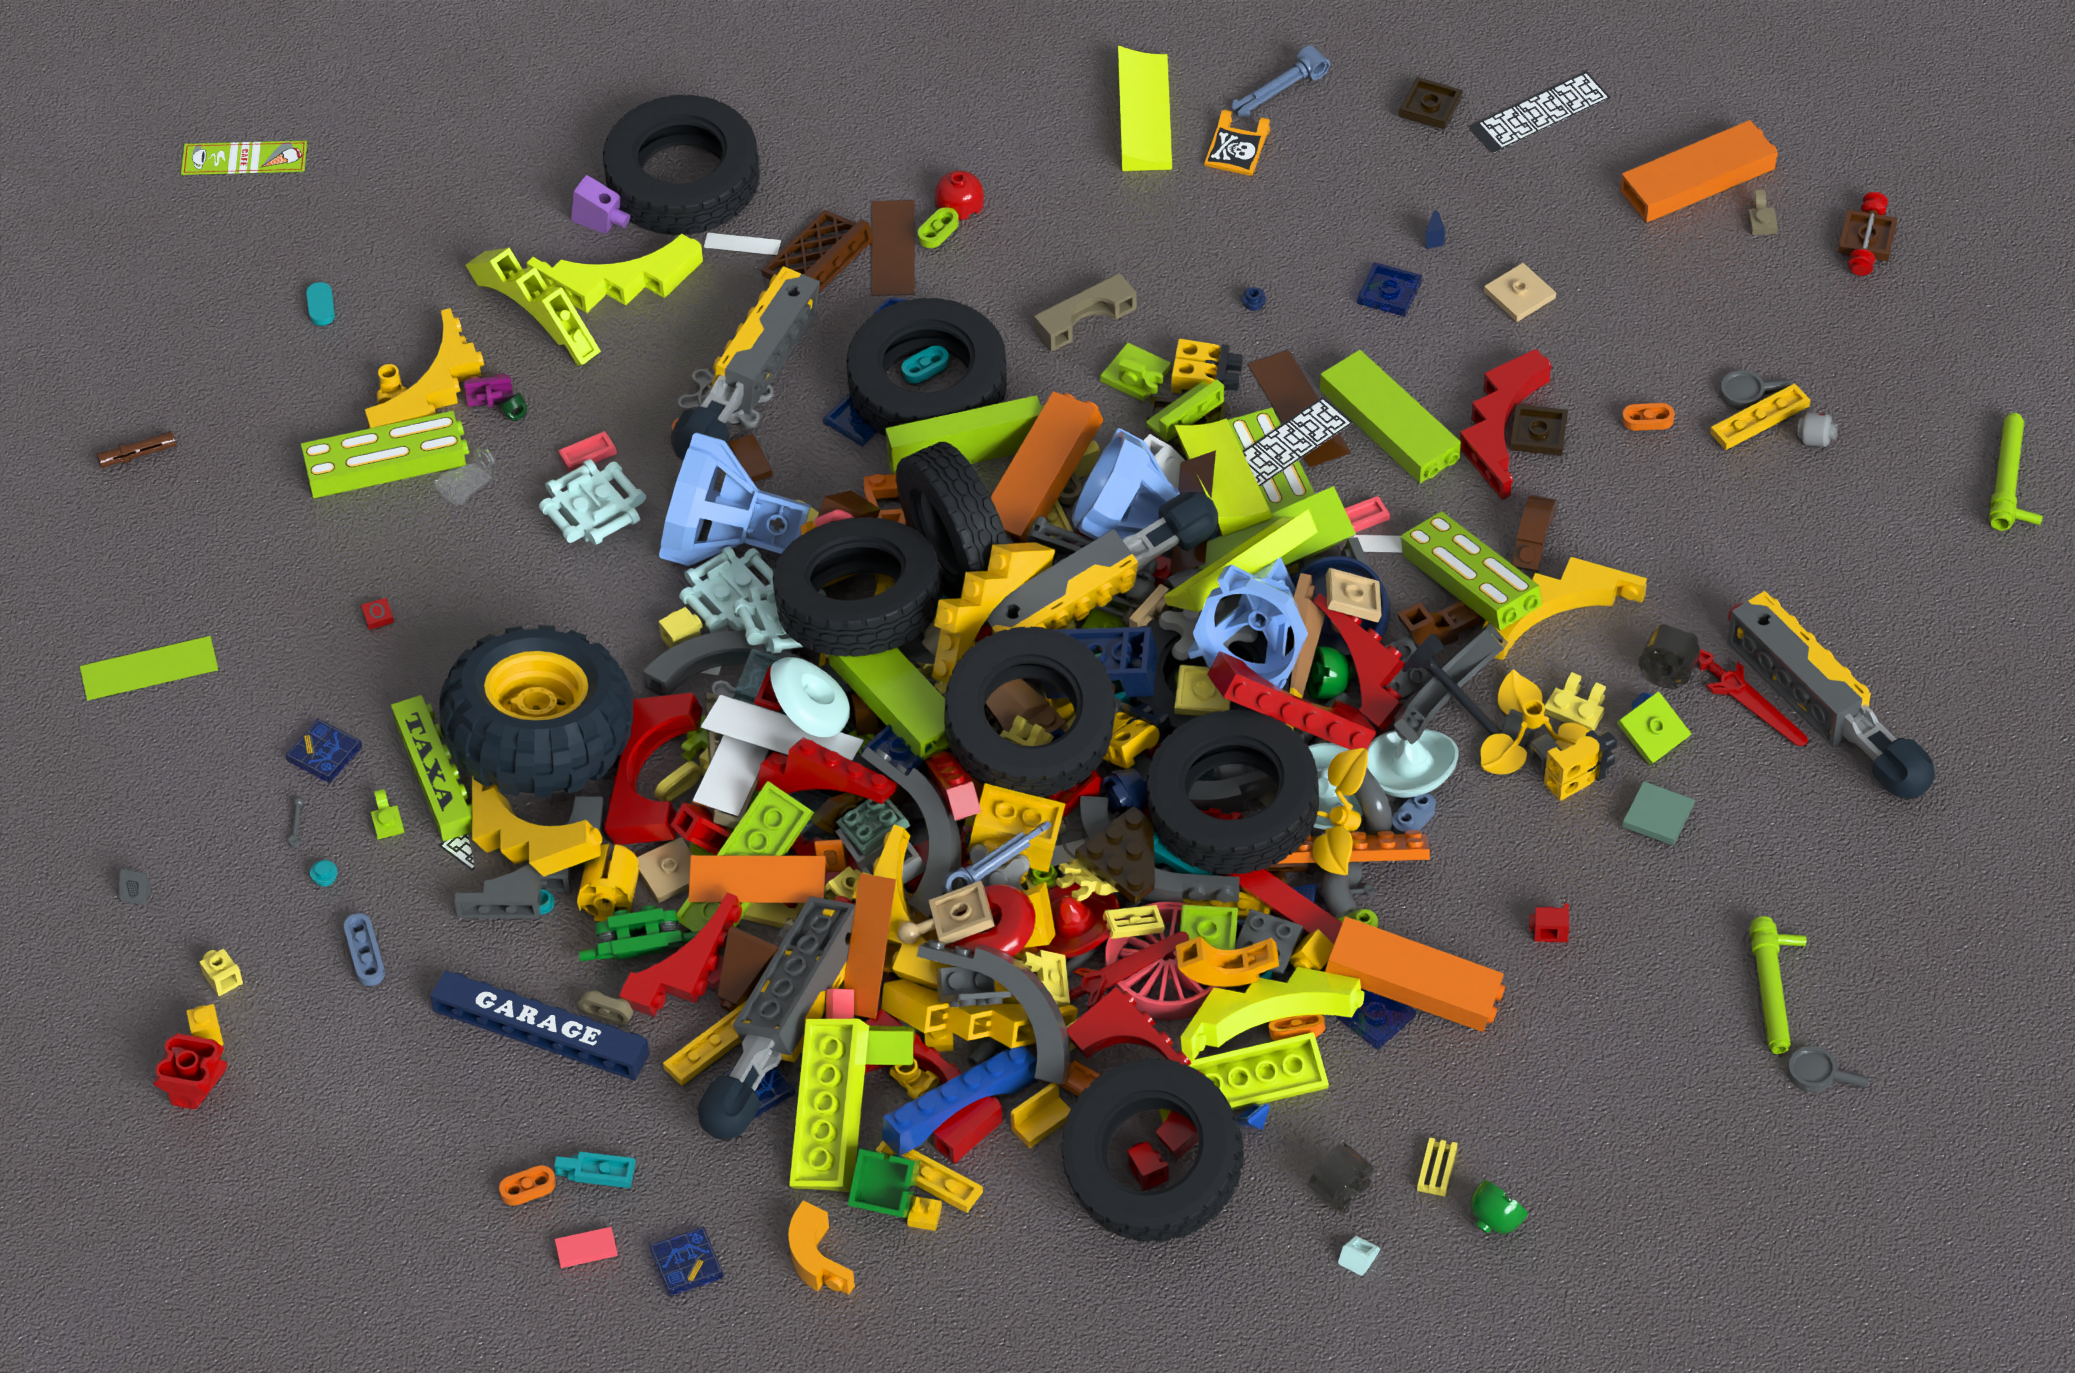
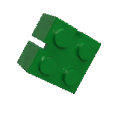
M867 1148L859 1149L847 1206L902 1218L908 1217L914 1196V1191L909 1190V1187L916 1186L921 1160L900 1155H890V1153Z

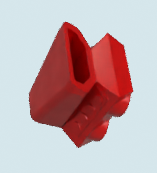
M176 1033L165 1043V1054L162 1061L156 1066L157 1075L153 1085L168 1093L172 1105L197 1109L227 1069L228 1064L220 1060L224 1047L212 1039Z

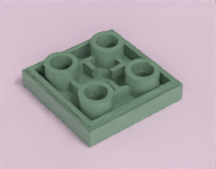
M1644 781L1623 820L1622 827L1674 846L1694 807L1695 799Z
M867 799V801L852 811L847 812L836 821L839 828L864 857L883 845L884 838L888 832H891L893 825L905 829L910 826L908 820L889 799L883 804Z

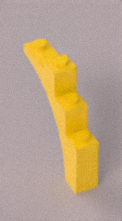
M451 308L441 310L443 339L438 355L429 370L417 383L402 394L385 403L365 409L369 429L435 415V409L458 403L456 393L460 392V382L469 380L470 377H482L480 367L484 366L481 351L476 352L473 342L467 343L465 336L459 335V332H462L459 317H453Z
M1035 542L992 545L988 571L966 572L961 598L939 600L934 626L941 628L932 678L948 684L950 675H953L952 670L960 659L962 660V655L970 649L981 626L991 612L1011 592L1052 567L1054 549Z
M893 825L891 832H888L884 838V849L881 857H878L873 865L874 876L896 879L887 944L900 948V951H896L893 956L892 970L900 978L938 990L937 968L957 966L917 957L919 945L926 942L921 935L914 944H904L898 937L899 927L903 923L913 922L904 899L902 880L904 856L910 835L905 828ZM857 879L854 883L852 890V898L855 901L857 897L859 879Z

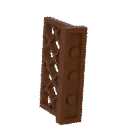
M827 210L822 211L761 269L762 276L771 279L774 274L778 275L779 273L773 271L775 268L786 266V268L790 269L789 265L803 262V267L791 270L820 281V292L873 241L869 222L860 219L855 223ZM826 220L834 223V225L820 227ZM850 229L846 234L839 235L838 231ZM835 232L836 236L823 239L821 238L822 234ZM818 235V240L804 242L808 237ZM834 244L830 249L823 250V246ZM817 247H819L820 251L808 254H806L805 250ZM802 251V255L788 258L792 252ZM817 260L813 265L807 266V261Z

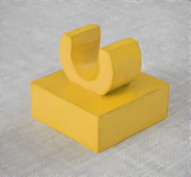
M914 1196L907 1219L908 1226L936 1231L942 1210V1201Z

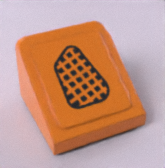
M841 839L815 842L817 856H826L825 872L844 871L847 868L848 851Z

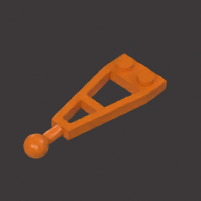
M896 474L865 476V499L878 507L876 499L899 497ZM902 509L880 510L878 518L889 519L890 521H896L907 526Z

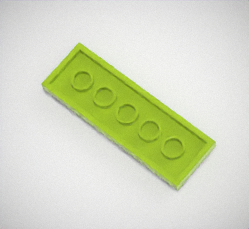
M767 781L717 856H785L814 812ZM688 897L677 913L678 921L693 932L700 931L714 915L721 902H689ZM740 902L742 914L739 921L734 923L732 927L736 928L752 902Z

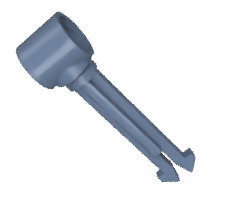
M1307 46L1299 52L1296 57V63L1292 68L1240 101L1237 99L1233 100L1232 110L1240 109L1237 112L1238 116H1249L1250 110L1299 79L1311 77L1313 80H1318L1322 78L1330 68V61L1314 46Z
M1045 821L1039 824L1026 835L1020 832L972 866L969 865L965 869L961 867L957 871L947 873L941 882L943 893L947 894L953 891L951 883L956 877L963 881V887L980 881L1031 846L1029 841L1046 831L1051 826L1050 822Z

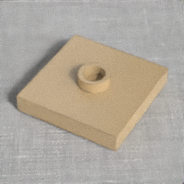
M1524 263L1484 286V293L1516 322L1556 298V292Z
M1329 568L1326 573L1327 609L1379 622L1382 616L1379 581Z
M682 837L637 857L640 868L639 874L658 904L689 890L691 856L694 855Z

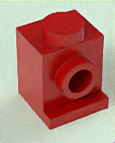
M1563 903V908L1551 906L1535 907V914H1529V930H1534V942H1568L1569 904Z
M1148 1141L1137 1143L1127 1150L1128 1167L1143 1191L1169 1181L1168 1163L1166 1161L1163 1162L1159 1151H1153Z

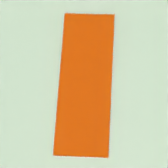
M691 856L689 902H722L726 893L736 895L739 902L806 903L810 896L824 899L826 856Z
M860 873L843 989H854V1015L876 1019L896 879Z

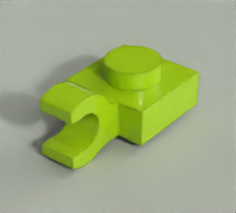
M1125 357L1119 363V380L1128 385H1135L1141 388L1145 385L1149 393L1157 394L1158 386L1152 384V382L1162 384L1163 375L1161 373L1148 371L1146 365Z
M705 715L701 717L699 729L687 732L688 739L681 745V748L685 750L681 757L687 761H693L701 747L704 749L708 747L707 729L701 727L706 719Z
M385 789L374 791L378 810L372 811L371 816L377 838L382 839L404 833L398 806L389 807Z

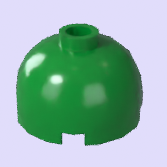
M1328 646L1316 647L1310 668L1311 678H1308L1306 682L1307 692L1312 699L1330 700L1344 692L1348 683L1352 682L1353 668L1349 666L1346 656L1341 651Z
M1484 1179L1479 1183L1471 1196V1212L1477 1219L1474 1224L1486 1234H1489L1491 1230L1498 1234H1508L1515 1231L1524 1222L1528 1212L1516 1200H1511L1506 1196V1192Z

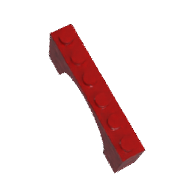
M1221 651L1218 652L1207 673L1223 698L1276 718L1279 721L1349 750L1368 749L1376 734L1375 729L1358 708L1336 699L1331 707L1320 706L1301 699L1270 683L1249 668L1242 660Z
M693 693L633 699L631 736L618 758L619 767L617 775L614 776V789L612 797L609 799L608 816L604 821L605 833L609 835L614 845L675 840L677 832L670 825L677 812L670 801H653L637 794V779L645 761L658 747L678 735L699 729L703 708Z
M1117 987L1066 1029L1069 1040L1086 1059L1110 1046L1137 1044L1158 1052L1165 1059L1180 1062L1181 1065L1186 1064L1189 1066L1192 1064L1181 1050L1178 1053L1171 1047L1173 1042L1163 1030L1158 1033L1153 1028L1155 1022L1146 1011L1140 1013L1134 1007L1137 1004L1135 999L1127 991L1122 993ZM1174 1111L1170 1112L1164 1123L1155 1131L1159 1140L1177 1160L1199 1142L1196 1127L1186 1117Z
M882 1009L877 1012L876 1019L870 1018L865 1022L869 1026H902L898 1018L887 1014ZM915 1033L913 1058L917 1061L919 1069L924 1072H932L939 1078L941 1084L961 1075V1071L956 1065L947 1063L935 1048H929ZM866 1064L865 1074L876 1069L890 1067L894 1065ZM988 1096L967 1105L953 1114L933 1132L934 1148L955 1164L1002 1123V1106L995 1097Z

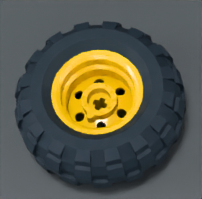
M538 625V629L524 630L522 626L505 629V634L496 637L489 634L477 640V645L473 646L472 650L465 649L452 666L448 678H446L442 685L439 698L441 733L446 741L448 750L463 770H468L474 780L485 787L494 784L501 788V793L517 797L520 792L535 793V798L552 797V792L564 790L569 794L583 789V784L587 783L588 779L597 781L608 772V769L617 761L618 756L622 754L631 736V725L633 723L632 689L623 669H620L618 662L600 643L590 644L586 640V635L573 630L567 633L555 631V626Z

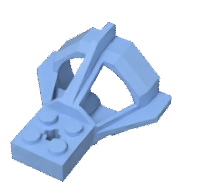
M1118 428L1084 483L1080 496L1072 507L1073 515L1071 518L1075 528L1094 540L1113 529L1123 540L1159 520V507L1179 495L1180 492L1177 487L1174 488L1169 483L1146 442ZM1218 525L1215 532L1208 537L1207 542L1215 539L1219 529Z
M696 432L692 436L690 447L687 449L665 520L659 557L690 566L721 553V550L727 546L733 548L743 543L781 554L788 545L801 536L800 526L806 523L811 505L759 490L725 440ZM719 467L726 472L721 492L714 490ZM781 518L785 527L775 530V525L771 523V520ZM704 520H711L712 525L708 539L698 541Z
M1281 557L1254 575L1234 565L1226 566L1218 578L1220 587L1213 589L1206 599L1193 631L1195 641L1187 653L1190 659L1203 655L1209 670L1219 651L1240 659L1232 654L1223 643L1243 626L1249 624L1253 629L1257 631L1263 630L1268 641L1265 664H1257L1243 659L1240 660L1258 675L1282 689L1286 683V678L1289 677L1308 635L1294 599L1296 589ZM1242 594L1239 606L1215 625L1214 615L1220 599L1227 595ZM1291 626L1295 645L1285 656L1288 627Z

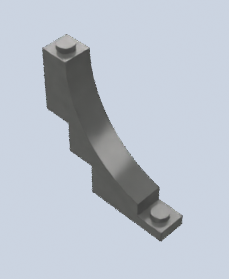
M575 796L574 807L567 824L587 820L594 828L600 831L603 840L605 819L603 797ZM527 864L512 873L484 881L483 893H455L457 918L540 919L542 889L548 892H570L573 866L543 877L531 864Z

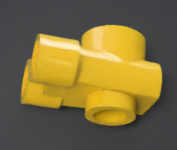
M386 364L379 368L380 390L376 393L378 405L393 399L407 390L406 387L402 386L399 370L395 365Z
M914 1058L912 1065H894L890 1069V1075L907 1090V1095L913 1100L933 1090L939 1083V1078L932 1072H924L919 1069Z

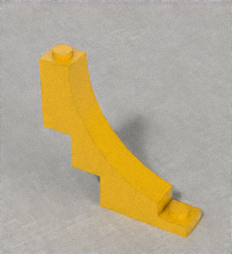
M1570 557L1561 580L1535 573L1532 580L1539 585L1542 606L1501 631L1495 628L1508 643L1504 650L1494 658L1504 660L1509 649L1525 631L1554 614L1587 606H1612L1616 596L1642 603L1646 593L1647 578ZM1485 621L1483 628L1489 623L1488 621Z
M472 776V840L486 853L501 848V852L515 865L529 860V864L543 877L601 856V833L587 820L562 826H542L528 823L516 817L509 801L498 791L497 785L493 784L485 787L475 781Z
M902 979L884 983L881 1009L923 1033L947 1029L967 1041L990 1036L1010 1048L1036 1043L1032 1024L1021 1004L1002 1003L983 1006L949 1007V1002L939 1003L937 991L925 988L912 981ZM1072 1005L1059 1007L1065 1026L1077 1019L1078 1008Z

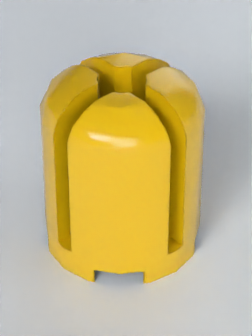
M600 844L601 856L585 862L577 904L580 911L583 908L587 913L593 915L594 921H607V917L613 916V912L620 910H629V913L631 912L640 868L635 853L623 845L615 844L612 860L610 861V844Z

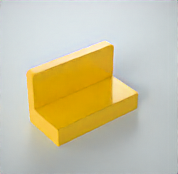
M1052 1082L1011 1111V1129L1029 1149L1063 1126L1065 1122H1068L1067 1116L1071 1109L1059 1097L1058 1084Z

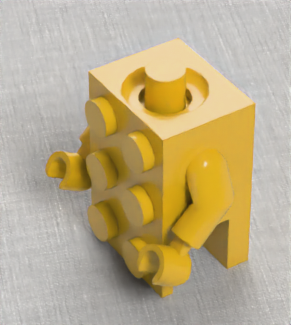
M985 783L979 803L981 812L966 817L964 824L973 827L968 852L970 853L973 846L982 844L991 853L1020 832L1026 835L1039 824L1049 821L1051 826L1029 841L1031 846L1019 853L1028 858L1029 868L1048 872L1065 803ZM1028 871L1021 877V884L1026 881L1024 876L1028 874Z

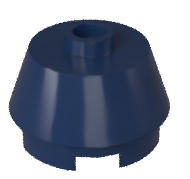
M1135 769L1109 771L1107 776L1101 778L1100 784H1105L1106 792L1102 796L1108 797V808L1112 814L1118 812L1121 816L1132 806L1142 812L1148 806L1147 782Z

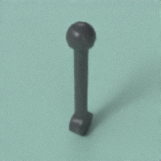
M296 797L293 801L295 805L292 835L288 838V843L291 847H296L300 843L297 833L300 809L304 804V800L301 797Z
M1371 884L1365 885L1364 888L1350 889L1351 894L1364 893L1366 896L1374 895L1375 891L1374 886ZM1322 888L1317 891V896L1324 899Z

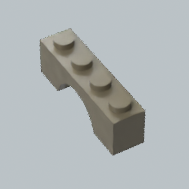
M1120 273L1111 278H1106L1101 283L1087 288L1081 293L1035 315V334L1052 352L1073 341L1072 329L1076 322L1083 317L1100 314L1116 320L1137 309V293Z

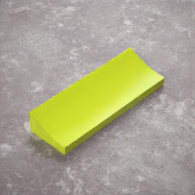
M1118 46L1122 171L1172 170L1167 54L1143 53Z
M1227 418L1202 425H1174L1187 460L1216 450L1212 498L1202 482L1201 485L1206 496L1213 500L1218 511V527L1222 536L1272 518L1267 502Z
M1309 509L1296 517L1280 518L1164 595L1167 605L1199 612L1203 609L1211 591L1220 587L1218 578L1226 566L1234 565L1254 575L1316 534L1318 531Z
M806 1019L789 1185L793 1189H817L849 1193L851 1191L856 1167L869 1025L860 1019Z
M1314 1032L1191 1061L1192 1064L1189 1065L1206 1075L1214 1082L1215 1086L1219 1087L1232 1110L1323 1090L1329 1086ZM1159 1109L1162 1123H1164L1171 1111Z

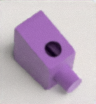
M585 175L573 192L571 221L607 233L613 224L625 228L629 222L630 214L619 210L621 198L619 194L588 175Z

